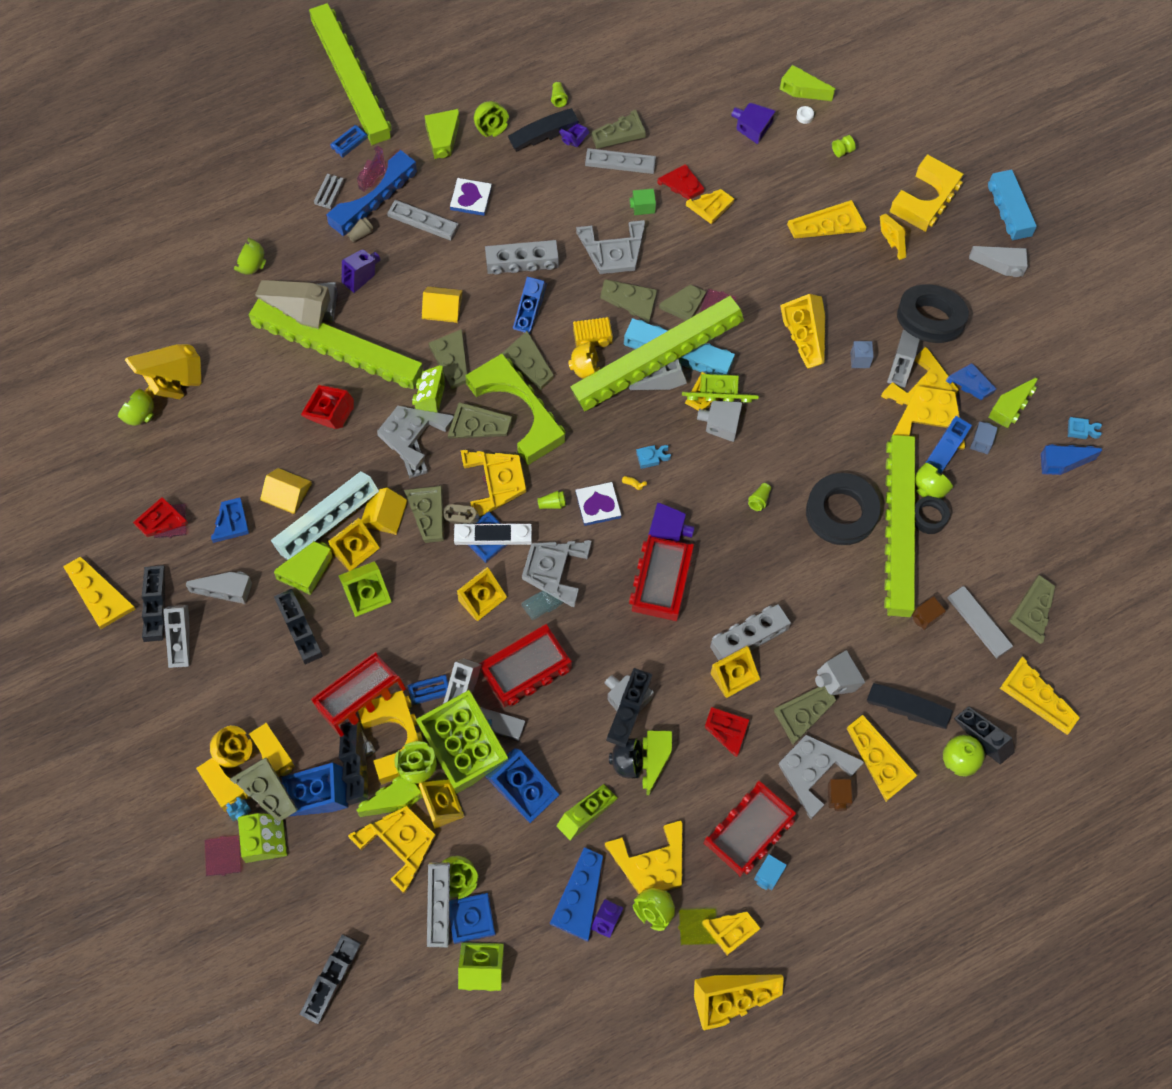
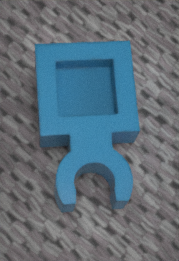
M1070 417L1068 420V437L1087 439L1088 435H1090L1092 438L1098 439L1101 433L1096 432L1094 429L1100 430L1102 424L1093 423L1090 425L1088 419Z
M655 445L636 449L640 468L659 465L660 459L662 461L670 460L671 454H663V452L668 451V445H663L658 450L655 449Z
M240 797L236 798V802L226 804L228 808L226 811L233 822L238 821L239 816H245L251 812L245 799L241 800Z

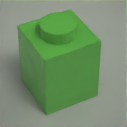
M654 189L633 190L629 203L630 208L634 210V215L655 213Z

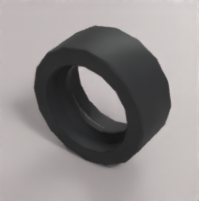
M932 496L921 498L915 505V527L926 534H936L943 530L950 517L949 507L946 502ZM925 506L936 508L942 515L941 521L937 524L925 522L920 516V510Z

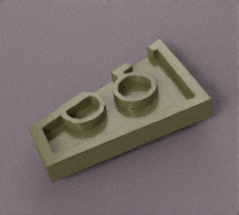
M636 109L631 111L630 115L618 118L617 122L613 124L608 123L592 131V139L596 149L646 137L645 129Z
M604 280L600 298L618 308L622 307L628 310L631 315H637L649 324L657 290Z
M462 330L429 342V348L438 365L443 366L444 377L451 390L466 384L465 375H467Z
M527 331L502 353L506 359L509 358L517 371L540 390L554 379L553 373Z
M459 402L448 433V439L507 436L512 417Z
M442 487L404 490L424 542L444 541Z
M1040 575L1035 578L1008 621L1039 644L1044 642V631L1048 623L1047 616L1055 586Z
M825 686L818 687L775 708L774 713L794 745L836 702V699L828 693Z
M267 757L230 779L279 822L298 811Z

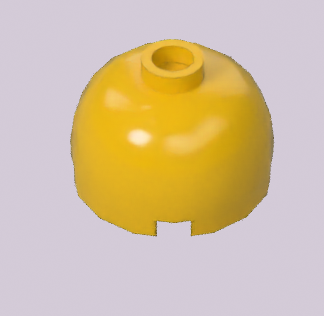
M591 342L578 345L571 354V360H569L570 370H574L575 374L582 379L600 370V367L596 368L597 361L599 360L594 345Z
M230 725L222 728L212 737L210 742L211 756L223 767L232 768L241 765L250 758L252 753L251 739L248 740L245 735L246 732L238 726Z

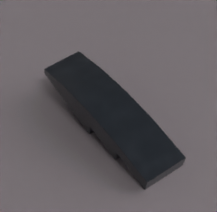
M570 108L530 123L508 135V138L517 152L530 143L535 146L546 138L552 140L560 135L559 131L561 129L567 131L580 122L573 109Z
M164 565L144 567L143 642L164 640L165 567Z
M289 589L274 596L304 664L306 665L323 657L293 590Z
M873 683L867 698L868 704L887 708L888 712L907 716L908 720L947 729L953 713L951 709L932 701Z
M350 721L340 725L344 735L340 737L339 760L343 762L342 780L347 784L346 802L350 805L368 800L367 760L360 721L356 725H352Z
M346 934L341 935L321 974L318 975L299 1015L316 1024H320L362 945L361 942Z

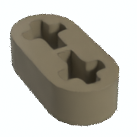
M451 504L444 508L443 517L452 524H476L479 520V513L470 506ZM453 511H455L458 514L452 515V517L449 516V514L453 513ZM473 514V517H469V519L464 516Z

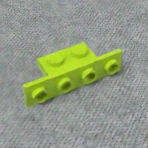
M701 374L700 392H682V396H687V400H698V397H705L706 401H716V398H723V401L734 402V398H739L741 402L752 403V399H758V395L738 394L739 376Z

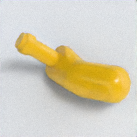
M624 476L622 478V483L632 485L637 490H642L643 486L647 485L646 481L640 483L631 477Z

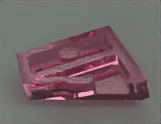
M378 145L374 148L376 155L373 160H367L363 170L357 177L358 188L363 192L368 187H371L374 181L383 175L386 169L383 148Z

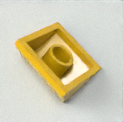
M426 287L423 292L422 319L458 323L463 290Z
M277 468L266 475L260 500L295 514L312 482Z
M389 488L379 489V492L367 501L361 521L366 528L397 535L407 500Z
M360 518L356 519L328 541L331 552L348 571L353 570L380 549Z
M488 567L457 590L458 601L476 621H479L507 598Z
M748 646L714 663L710 673L726 698L760 680Z
M449 780L419 783L422 797L435 829L464 817L454 788Z

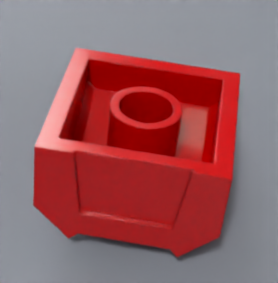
M318 385L303 409L301 416L330 428H343V424L350 412L354 410V399L347 390Z

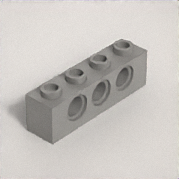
M556 240L485 246L488 274L558 268Z
M779 604L774 607L770 605L763 609L761 614L757 616L754 614L745 620L746 622L741 625L735 624L729 628L728 632L715 635L712 638L710 648L717 659L720 661L746 646L751 651L789 630L791 622ZM768 622L770 627H764L761 623ZM745 631H751L754 635L747 636ZM735 640L737 645H730L728 641Z

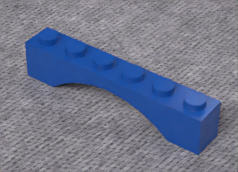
M400 150L388 160V168L380 184L362 198L351 202L339 203L326 214L328 224L342 236H345L352 230L359 219L366 218L384 200L389 199L392 193L400 189L409 178L415 176L417 172L416 161Z

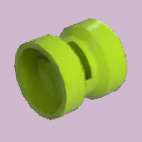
M850 135L844 136L842 140L837 139L832 142V149L837 157H842L846 152L851 153L856 149L855 142Z

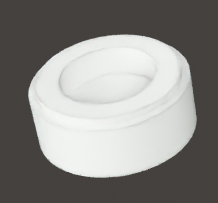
M808 106L800 107L796 118L800 123H810L813 120L814 111Z

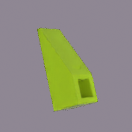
M793 65L781 79L780 90L793 97L832 101L834 98L835 88Z
M1034 378L1001 395L988 418L1006 428L1010 426L1011 422L1015 424L1020 416L1018 411L1020 409L1024 410L1029 402L1026 398L1028 395L1032 397L1037 387L1034 385L1038 379Z
M647 731V737H643V749H646V757H643V769H646V776H643V789H646V795H650L671 757L672 731Z
M398 776L392 781L393 784L378 790L375 797L361 802L356 810L360 817L395 812L406 806L408 808L423 798L422 793L415 783H410L402 779L401 776Z
M603 784L565 812L557 827L571 841L593 823L618 798Z

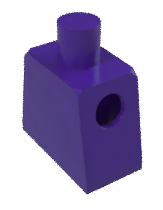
M749 103L744 110L735 107L731 116L738 119L737 131L756 144H759L774 121L775 111Z
M360 250L343 259L342 283L355 293L374 277L375 264L380 262L379 255L376 252L370 255L365 250Z
M657 502L649 535L679 542L681 535L692 538L695 527L684 524L686 514Z

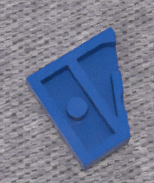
M972 363L948 376L946 379L947 383L951 384L953 381L962 386L961 390L971 393L980 400L990 396L996 390Z
M241 498L221 502L220 514L215 522L214 534L211 536L212 542L215 543L249 534Z

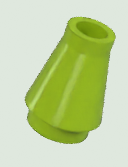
M555 82L552 85L551 102L556 107H563L566 105L568 97L562 83Z
M762 483L749 497L748 505L751 509L761 511L766 507L771 491L770 485Z
M555 491L538 498L539 509H562V507L566 506L564 492Z

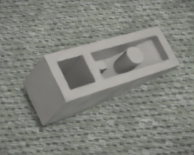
M973 246L969 255V259L1005 276H1023L1028 267L1027 252L1024 248Z
M676 359L674 362L629 386V389L670 390L687 384L680 361Z
M228 572L187 581L186 587L191 593L246 604L252 586L250 577L244 572Z
M188 605L168 606L164 608L168 667H188L190 634Z
M464 658L455 661L443 704L468 690L472 694L481 664Z

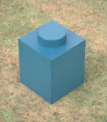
M768 854L754 878L757 881V885L765 890H772L783 873L786 864Z

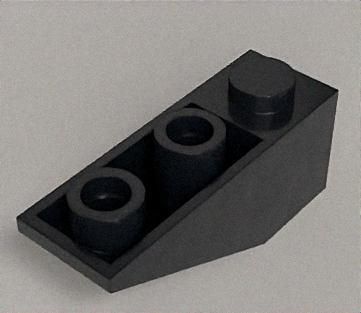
M969 706L954 718L969 736L976 738L982 744L985 753L1000 765L1015 753L1012 737Z

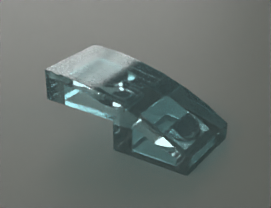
M541 591L522 602L521 605L530 618L535 620L545 612H551L564 602Z

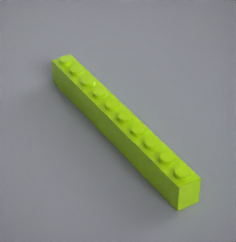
M328 3L309 9L315 30L371 145L391 139V125L389 121H385L384 110L379 108L378 98L376 95L373 96L372 86L366 82L367 77L364 70H360V62L358 58L354 57L353 47L348 45L349 41L346 33H342L343 29L340 21H336L337 17L334 9H330Z
M728 296L570 386L575 398L584 412L593 408L595 405L609 399L611 396L743 322L744 318L741 309L733 298Z
M259 298L249 313L251 324L258 329L263 328L273 335L283 336L290 342L295 341L305 348L315 349L322 355L327 354L337 361L347 362L354 368L359 367L366 370L369 374L379 375L384 380L396 382L403 388L414 390L418 378L422 375V363L324 323H321L319 329L301 325L291 316H286L281 310L268 305Z
M892 435L890 442L886 444V453H889V458L886 460V469L889 470V475L886 476L885 482L886 486H888V492H886L885 503H888V509H886L885 520H888V526L885 529V538H888V544L885 545V555H888V561L885 562V573H888V579H885L884 589L887 591L884 608L887 609L888 616L911 617L914 612L915 437Z

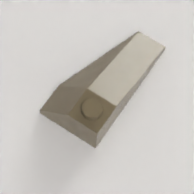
M261 280L255 294L257 298L272 307L278 308L286 316H291L299 324L319 329L331 299L328 287L304 282Z

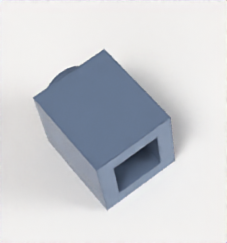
M854 341L851 349V368H870L873 360L872 341Z
M979 422L970 449L988 454L998 427L992 426L990 423Z

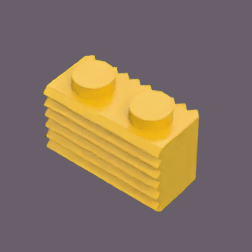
M609 317L573 322L576 347L587 342H591L594 346L599 345L600 347L612 344L613 336Z

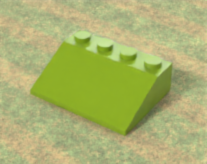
M470 690L416 719L418 726L430 747L433 748L435 756L456 794L472 786L508 760L505 751Z

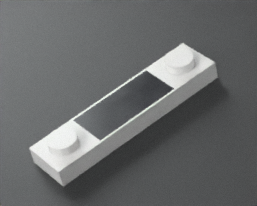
M455 524L454 544L531 545V524Z

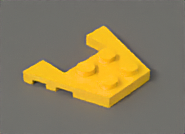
M924 347L915 357L914 361L928 372L908 393L892 382L883 391L881 397L893 399L901 405H908L918 386L953 391L955 395L958 393V388L953 382L951 384L946 382L948 375L928 348Z
M918 386L892 435L910 436L911 423L947 428L955 416L959 417L955 392ZM964 439L957 449H965Z
M461 450L464 469L484 465L490 497L470 502L471 507L479 513V518L488 511L491 512L526 493L519 455L486 454L480 451L475 453Z
M407 806L383 817L382 820L369 824L363 829L348 835L361 851L378 836L405 863L391 878V881L403 894L409 888L436 837Z
M682 821L663 826L669 844L668 847L629 858L623 838L605 843V848L613 856L615 862L623 870L638 894L650 888L668 891L681 887Z

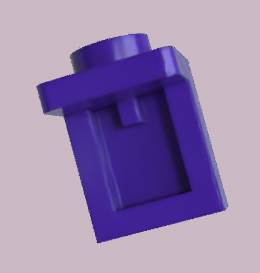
M576 124L568 132L561 129L559 133L566 145L578 147L589 134V130L580 124Z
M604 899L591 929L610 938L623 911V907Z

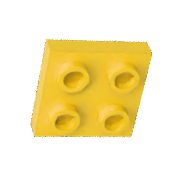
M143 375L149 385L144 391L152 399L155 395L179 400L184 396L181 386L176 380L168 382L161 376L152 378Z

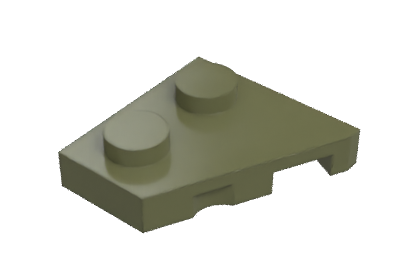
M689 285L661 302L659 309L686 321L695 315L706 296V291Z

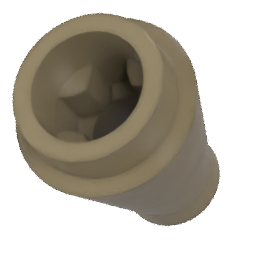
M364 217L359 219L347 236L354 243L356 240L372 233L371 230L374 228Z

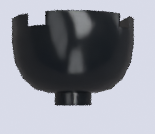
M629 738L625 748L615 745L613 753H609V764L613 765L615 772L623 778L639 779L641 776L642 766H638L640 759H643L641 742L637 740L638 738Z

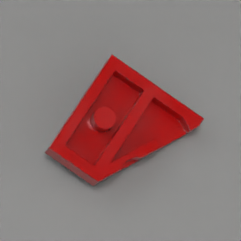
M686 164L657 179L659 185L662 186L664 184L670 187L671 191L681 194L682 197L688 200L704 193V187Z
M163 497L133 522L146 537L188 524L187 520Z
M711 707L705 728L730 753L737 757L749 719Z

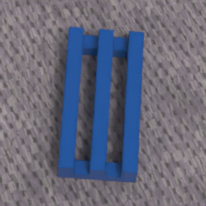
M354 125L332 142L330 146L343 158L364 142L368 136L357 125Z
M446 675L407 685L412 705L445 697L448 688ZM444 682V684H442V685H438V686H434V687H429V688H426V689H423V690H419V691L413 692V690H414V689H417V688H421V687L429 686V685H432V684ZM443 690V691H440V692H436V693H432V694H429V695H425V696H421V697L415 698L416 696H420V695L428 694V693H431V692Z

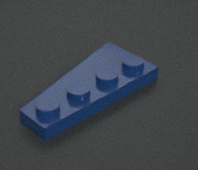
M584 847L550 921V925L588 942L603 855Z

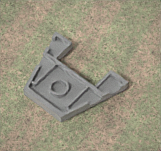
M644 220L629 222L630 238L594 241L592 226L576 227L577 235L599 274L635 271L645 226Z
M397 406L377 433L392 450L399 453L400 457L407 461L411 468L416 471L425 460V455L411 449L415 441L428 425L446 432L451 426L454 416Z
M587 540L584 543L568 541L567 544H556V542L531 543L522 579L571 607H575L579 589L560 585L567 556L571 555L587 559L591 541Z
M805 735L778 765L790 786L796 792L798 800L807 811L808 817L812 819L824 806L809 791L834 763L852 777L864 762Z

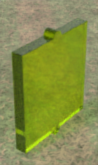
M716 909L679 910L680 925L678 930H680L681 945L718 944L702 924L706 919H716Z

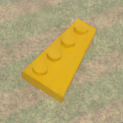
M852 200L789 220L787 223L794 238L866 231V226Z
M79 557L63 566L100 629L136 610L127 599L83 558Z
M1022 656L1000 689L1068 735L1080 717L1062 698H1059L1053 692L1054 689L1039 677V673L1032 669Z
M863 715L847 727L848 733L886 802L917 777L915 772Z

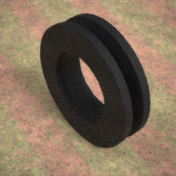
M931 284L916 285L906 290L901 297L897 310V319L906 332L920 340L932 343H946L957 339L963 333L969 316L968 307L959 295L947 288ZM923 306L934 307L943 311L949 319L943 321L931 320L921 315L916 308Z
M835 473L819 480L812 488L806 505V517L812 530L823 540L836 545H852L867 538L875 528L880 515V501L874 488L864 479L848 473ZM835 494L851 496L861 506L862 515L858 521L852 524L837 523L826 514L824 502Z

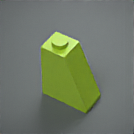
M458 109L425 115L426 130L434 159L451 156L460 123Z
M313 541L275 569L276 579L311 595L333 558L331 549L325 543L319 544Z

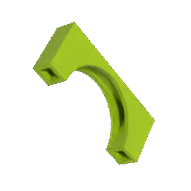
M500 354L465 375L466 385L475 397L489 392H508L520 397L529 405L534 415V422L529 433L517 443L518 453L529 465L565 443L566 432L561 425H557L553 414L550 411H546L543 401L540 398H536L532 387L529 384H525L522 374L519 371H515L509 358L506 359L503 354Z

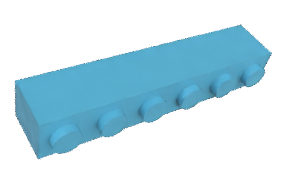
M632 318L624 336V345L637 349L667 332V330L660 326L647 324L643 320ZM703 344L678 359L682 366L699 372L728 375L733 365L735 354L728 350L716 348L711 344Z

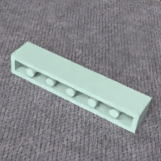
M360 471L274 537L271 542L280 555L289 560L378 493L379 490L371 477Z

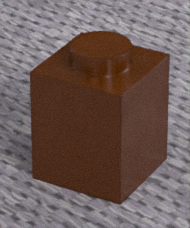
M933 596L917 607L912 616L916 625L926 630L940 620L946 610Z
M830 779L828 783L829 808H834L835 811H846L852 805L851 779Z

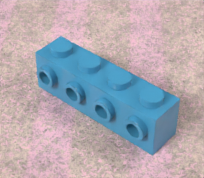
M1007 170L993 173L988 182V189L994 196V203L1000 210V217L1006 224L1007 233L1010 234L1012 241L1031 237L1036 229V224L1013 171Z

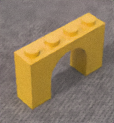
M928 154L919 165L915 177L932 185L937 190L939 197L934 200L924 201L901 190L892 202L890 209L892 214L925 232L930 226L933 227L938 219L937 215H942L946 208L945 204L952 201L955 190L959 191L963 184L961 181L963 173Z
M403 691L392 693L391 699L385 701L382 697L372 700L375 706V710L372 713H369L365 707L358 710L364 729L393 722L401 725L407 731L405 745L415 741L423 742L421 733H416L414 727L418 725L415 714L410 715L408 709L412 707L409 696H404ZM396 753L373 760L381 785L391 782L400 776L394 762Z
M267 723L249 733L251 739L261 752L262 759L267 757L278 777L286 776L292 771V768L295 767L292 760ZM213 758L196 768L224 812H227L226 809H228L226 804L236 802V798L240 797L241 800L252 798L226 776Z

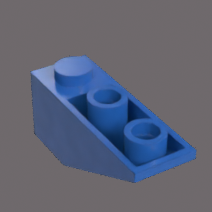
M531 277L526 278L513 326L514 330L527 331L528 334L531 333L547 287L545 281Z
M955 416L925 463L938 469L936 472L941 474L972 425Z
M1054 444L1045 446L1041 452L1042 474L1062 475L1096 460L1102 448H1095L1093 446L1076 447L1074 445L1064 447Z

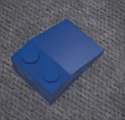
M514 748L507 754L508 760L485 777L531 823L559 794L523 752Z
M330 763L282 777V784L298 811L290 816L329 813L349 808L346 802L347 784L342 780L343 767Z

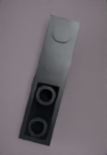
M633 668L609 730L607 742L626 747L653 674Z

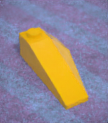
M808 294L780 305L783 322L791 332V338L796 342L806 367L810 369L824 364L825 311L822 297Z
M176 344L125 359L136 374L152 378L161 376L168 382H172V380L180 381V384L184 386L201 385L200 356L195 351V348L189 344Z
M714 975L695 979L694 999L703 1030L725 1026L730 1023L729 1020L739 1014L742 1017L748 1014L747 1010L754 1006L761 1007L783 995L782 975Z

